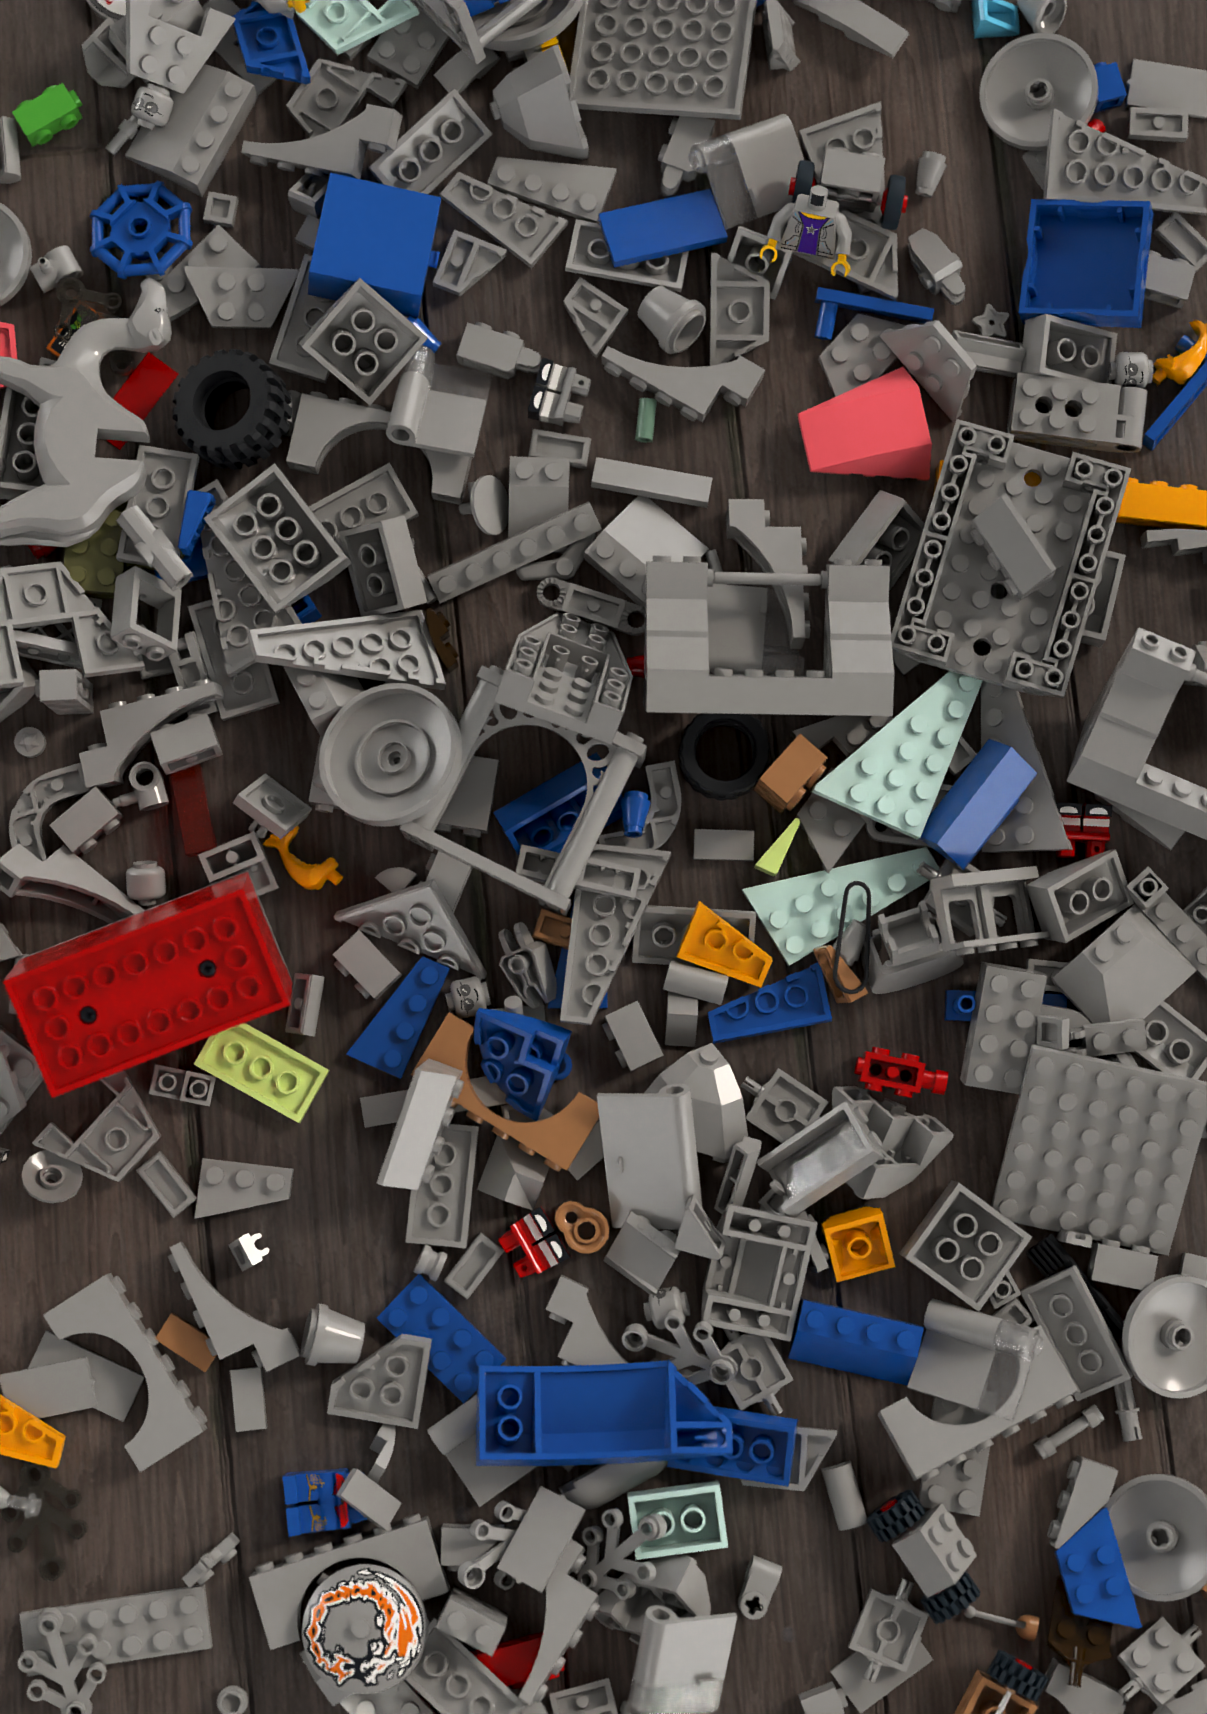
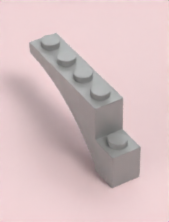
M367 104L366 109L358 116L324 134L286 143L243 141L241 153L250 158V163L260 166H267V163L270 162L277 164V168L289 172H294L295 168L305 169V174L321 178L322 173H334L360 179L366 149L382 154L385 153V149L395 151L402 115L395 109Z
M607 346L602 354L601 363L609 374L615 377L620 375L630 380L629 384L641 392L647 390L654 394V398L661 404L668 407L673 405L681 410L680 413L685 418L691 421L697 419L701 422L706 418L720 393L724 395L723 398L734 406L740 404L746 407L765 373V369L739 355L737 360L728 363L703 367H675L645 362L625 355Z
M764 499L728 500L726 508L727 539H734L740 544L764 573H808L807 565H802V556H806L807 541L806 538H801V527H769L770 511L765 510ZM772 585L784 612L790 649H802L805 638H810V621L805 620L804 612L809 609V593H804L803 585Z
M204 679L194 682V687L183 689L182 686L166 689V694L155 697V694H145L138 696L137 702L127 704L126 701H118L109 704V709L100 711L106 743L88 746V751L79 753L86 788L93 789L96 786L99 789H105L124 784L123 777L140 751L152 739L150 733L156 731L162 725L170 724L186 712L205 703L224 698L222 685L212 682L211 679Z
M20 843L0 857V890L10 898L17 895L54 901L87 912L109 924L144 911L142 907L64 845L43 862Z
M183 1242L169 1247L172 1254L168 1256L174 1272L180 1271L185 1281L180 1284L187 1300L193 1299L197 1310L193 1311V1315L199 1328L205 1327L210 1338L205 1341L212 1356L218 1355L221 1360L254 1344L256 1350L252 1351L253 1358L258 1368L264 1367L266 1372L300 1356V1350L289 1327L284 1330L273 1327L240 1310L223 1297L204 1277Z
M561 1274L545 1309L551 1312L549 1318L565 1325L567 1320L573 1322L558 1353V1357L563 1359L561 1364L564 1366L628 1363L608 1340L599 1325L587 1297L589 1287Z
M570 1539L546 1585V1616L543 1637L531 1674L518 1696L520 1700L529 1706H532L534 1701L538 1704L541 1702L549 1689L545 1685L551 1674L558 1675L566 1662V1659L563 1658L569 1646L573 1649L583 1635L580 1628L586 1619L590 1622L592 1621L601 1606L597 1603L599 1596L570 1576L572 1571L577 1574L586 1561V1557L583 1556L585 1548L573 1539Z

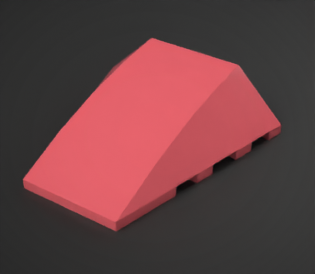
M904 366L797 415L810 472L840 475L862 474L867 477L888 476L893 479L914 478L919 481H928L930 479L932 442L919 386Z

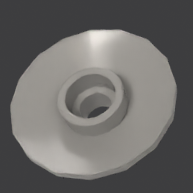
M43 1150L30 1156L25 1162L21 1179L23 1187L30 1196L41 1202L59 1203L75 1196L81 1188L83 1173L81 1165L57 1156L50 1151ZM51 1179L54 1180L56 1183H49L47 1182V1180Z

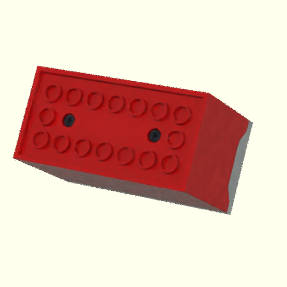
M247 870L25 956L17 962L3 980V983L51 1098L287 1007L291 1003L293 981Z

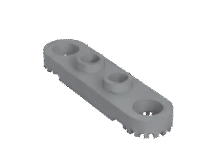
M553 577L541 581L537 587V599L542 606L564 614L570 613L578 616L580 619L599 623L607 628L632 636H640L645 633V622L642 627L634 628L627 621L632 613H640L645 619V608L643 606ZM547 586H556L560 590L559 598L554 601L546 600L543 596V591Z

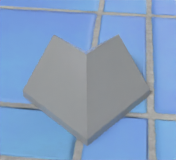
M497 1135L477 1190L534 1211L550 1168L544 1164L546 1158L537 1152L531 1156L518 1148L520 1142L516 1139L509 1137L508 1140H505Z

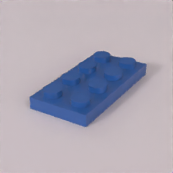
M418 1274L377 1317L395 1337L407 1334L431 1338L432 1344L428 1369L463 1403L478 1389V1367L500 1366L507 1359L421 1274Z

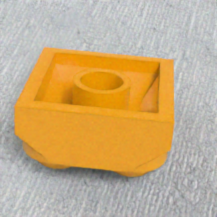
M867 1206L830 1216L822 1223V1231L837 1283L895 1267L881 1208Z

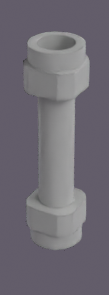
M1095 1404L1081 1411L1082 1416L1049 1438L1045 1435L1033 1444L1043 1460L1057 1452L1055 1448L1089 1426L1093 1429L1105 1420Z

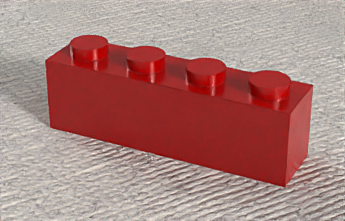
M544 1631L498 1643L492 1656L479 1649L471 1650L470 1652L505 1686L511 1685L512 1689L525 1686L531 1674ZM560 1673L557 1676L551 1674L548 1680L559 1677Z

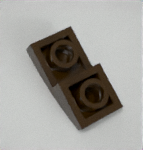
M430 607L426 610L429 633L442 664L451 673L459 667L456 660L459 654L450 642L443 643V641L450 637L449 630L447 629L450 623L440 611L435 614Z

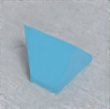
M971 0L974 38L1006 37L1020 34L1018 6L1004 0Z

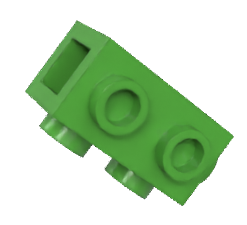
M63 83L46 88L42 95L33 100H26L20 103L17 109L12 111L32 147L37 144L47 143L54 134L61 130L73 128L78 123V120L83 118L78 109L82 106L80 99L74 90L68 92Z

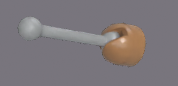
M971 1605L964 1609V1615L967 1618L975 1616L1013 1626L1021 1638L1033 1642L1036 1639L1039 1626V1617L1025 1614L1015 1621L977 1611Z

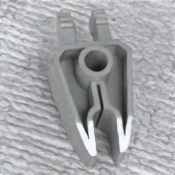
M924 228L909 236L907 246L910 260L918 272L919 280L924 288L929 289L934 295L941 292L945 299L948 300V303L950 302L957 306L958 304L961 305L965 297L964 292L966 288L960 277V270L963 266L959 257L948 249L937 234Z
M519 922L514 925V932L521 947L520 949L508 929H503L498 934L506 954L501 957L499 966L518 996L534 1009L542 1005L543 1000L545 1003L556 999V977L547 945L540 940L534 942L527 926L523 922Z

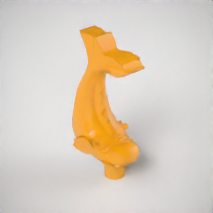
M1198 320L1189 322L1196 335L1200 336L1195 345L1181 355L1173 357L1168 354V358H1159L1155 361L1154 367L1157 371L1153 374L1152 378L1155 384L1160 385L1166 377L1178 384H1185V381L1196 372L1207 353V323L1204 324Z
M298 825L282 839L271 834L270 838L263 843L265 847L278 849L289 875L305 889L319 890L327 880H330L334 885H338L343 879V876L336 871L339 864L333 857L326 859L321 864L315 863L311 865L306 864L304 861L296 858L295 855L289 853V845L299 830Z

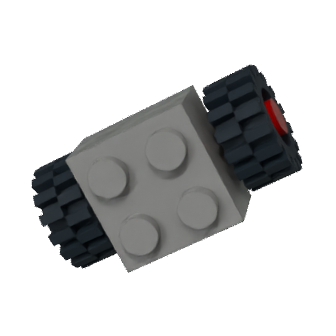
M908 1489L905 1492L899 1493L896 1497L890 1498L888 1502L875 1509L866 1519V1522L881 1543L895 1538L899 1533L901 1534L892 1546L925 1595L921 1599V1604L934 1623H943L946 1619H951L955 1614L958 1615L961 1613V1610L968 1608L969 1604L979 1597L981 1591L966 1571L977 1554L972 1543L965 1538L956 1525L953 1515L946 1510L942 1503L926 1511L912 1489Z

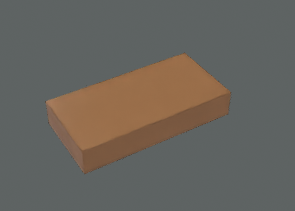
M173 1312L156 1336L161 1344L203 1372H207L217 1356H212L205 1340L210 1337Z

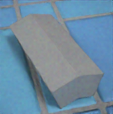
M953 330V338L977 365L976 371L1013 378L1016 377L1018 372L1021 373L1022 361L1026 352L1022 343Z
M743 1136L742 1142L734 1144L714 1207L721 1214H723L727 1204L743 1206L761 1150V1140ZM744 1154V1158H743V1161H742V1164H741V1167H740V1170H739L738 1167H739V1164H740L742 1155ZM733 1183H735L732 1196L729 1198Z

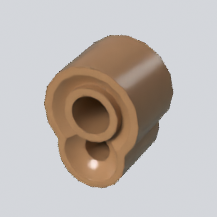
M572 1200L566 1201L558 1207L555 1214L556 1225L564 1233L566 1242L573 1250L579 1253L590 1254L597 1252L605 1245L609 1237V1225L602 1212L592 1207H584L581 1203Z

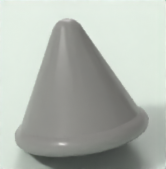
M1017 0V6L1032 27L1034 33L1054 34L1065 17L1067 0Z

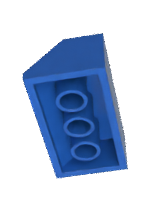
M597 752L588 757L592 761L602 760ZM582 761L493 812L517 856L519 855L521 845L561 853L586 799L587 778ZM607 766L594 768L592 774L599 779L601 770L605 772ZM593 786V792L596 791L598 786ZM620 794L604 827L622 818V794Z
M801 1298L788 1358L908 1385L918 1358L924 1327Z

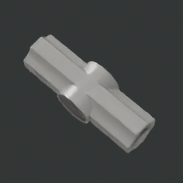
M137 505L124 510L116 521L135 544V549L150 568L153 567L158 572L159 576L172 591L185 586L193 574L175 553L174 546L159 528L156 529L149 518Z

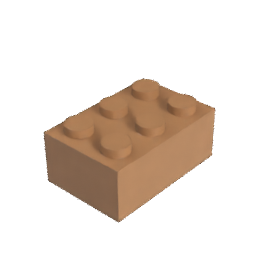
M799 734L759 778L754 791L780 814L785 808L791 811L807 791L804 787L806 786L811 789L827 769L823 764L828 757L802 734Z

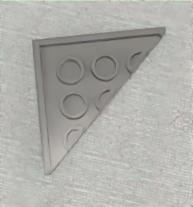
M434 879L339 910L334 915L336 921L342 922L343 920L358 926V930L381 938V936L397 942L399 947L416 954L421 952L436 958V962L458 971L462 969L470 972L480 980L485 979L487 975L484 966Z

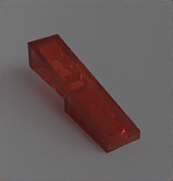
M201 763L171 773L186 855L188 857L198 856L203 852L218 847L206 796L207 790Z

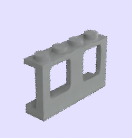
M1037 866L951 874L931 879L943 952L956 951V956L975 953L974 948H977L978 953L996 951V945L999 946V951L1018 948L1017 943H1020V948L1037 946L1038 939L1050 937L1049 931L1035 933L1029 894L1026 888L1027 880L1039 878ZM993 897H1011L1018 930L1017 935L998 937L991 902ZM966 900L970 904L976 938L975 940L956 943L948 905L950 902Z

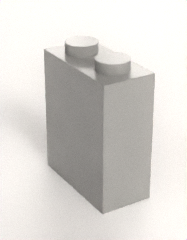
M453 1586L439 1615L436 1628L492 1656L506 1629L508 1613Z

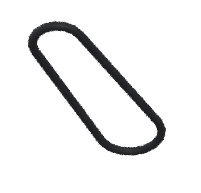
M861 881L849 883L844 891L833 967V980L836 986L847 994H856L862 991L867 985L869 978L871 891ZM859 885L865 889L867 894L865 970L863 983L860 987L849 990L840 984L837 971L848 893L851 887Z

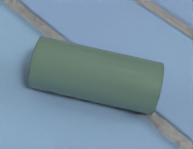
M653 398L639 399L636 441L645 443L653 441L657 400Z

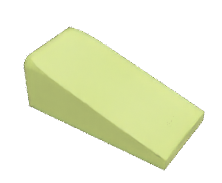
M795 818L758 860L754 866L755 869L773 877L777 875L799 827L800 819Z

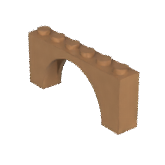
M449 1012L411 1075L413 1076L415 1069L429 1058L462 1070L460 1080L464 1081L463 1089L458 1099L453 1098L451 1107L456 1108L458 1104L468 1110L466 1116L479 1124H482L484 1120L494 1126L492 1132L501 1138L508 1140L509 1136L520 1142L518 1148L533 1156L537 1152L546 1158L544 1164L559 1172L563 1168L567 1171L599 1120L598 1103L585 1094L578 1092L570 1104L562 1111L541 1121L517 1122L495 1114L478 1098L469 1077L468 1052L474 1035V1026Z

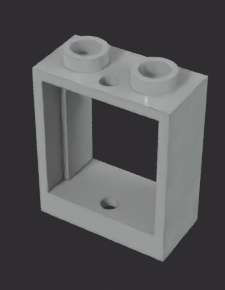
M137 566L118 575L115 581L110 638L123 644L124 647L133 649L157 662L177 651L182 590L176 589L172 591L162 579ZM138 599L158 609L156 634L136 624Z

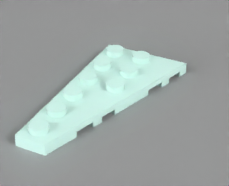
M927 847L832 868L829 873L823 870L744 888L742 892L753 910L756 911V915L785 962L790 966L813 952L814 948L823 946L838 937L843 895L849 883L861 881L869 887L871 891L872 916L929 881L916 872L922 862H925L937 871L940 868ZM859 885L853 886L849 890L843 932L853 919L859 922L866 919L867 894L865 889Z

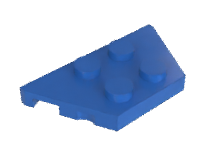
M256 1L251 2L248 8L241 9L232 16L236 18L232 24L247 73L303 84L311 83L309 70L293 19L280 13L270 14Z
M1103 1508L1055 1551L1072 1614L1135 1629L1141 1628L1142 1625L1108 1509Z

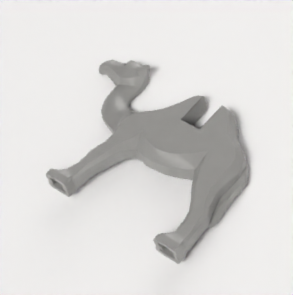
M151 278L141 282L142 292L130 318L100 319L79 328L68 341L56 363L50 366L30 365L21 360L0 356V384L29 397L39 406L34 430V449L44 485L0 506V545L72 546L89 539L100 529L106 518L116 507L136 496L142 489L147 472L143 461L95 457L97 439L150 443V436L145 422L125 409L105 392L100 378V364L103 357L113 350L153 352L163 348L171 340L172 330L167 310L166 293L164 287L159 282Z

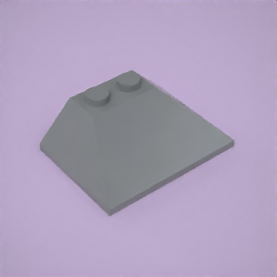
M1134 904L1059 971L1051 981L1091 1024L1134 1018L1145 1019L1197 969Z
M727 1204L716 1227L726 1245L722 1258L718 1260L709 1258L703 1283L701 1321H706L714 1327L791 1341L817 1222Z

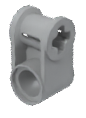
M755 1555L751 1557L738 1597V1606L743 1615L748 1619H760L767 1612L773 1592L778 1585L783 1567ZM754 1596H756L760 1606L753 1607L749 1611V1607L745 1602L746 1600H753Z

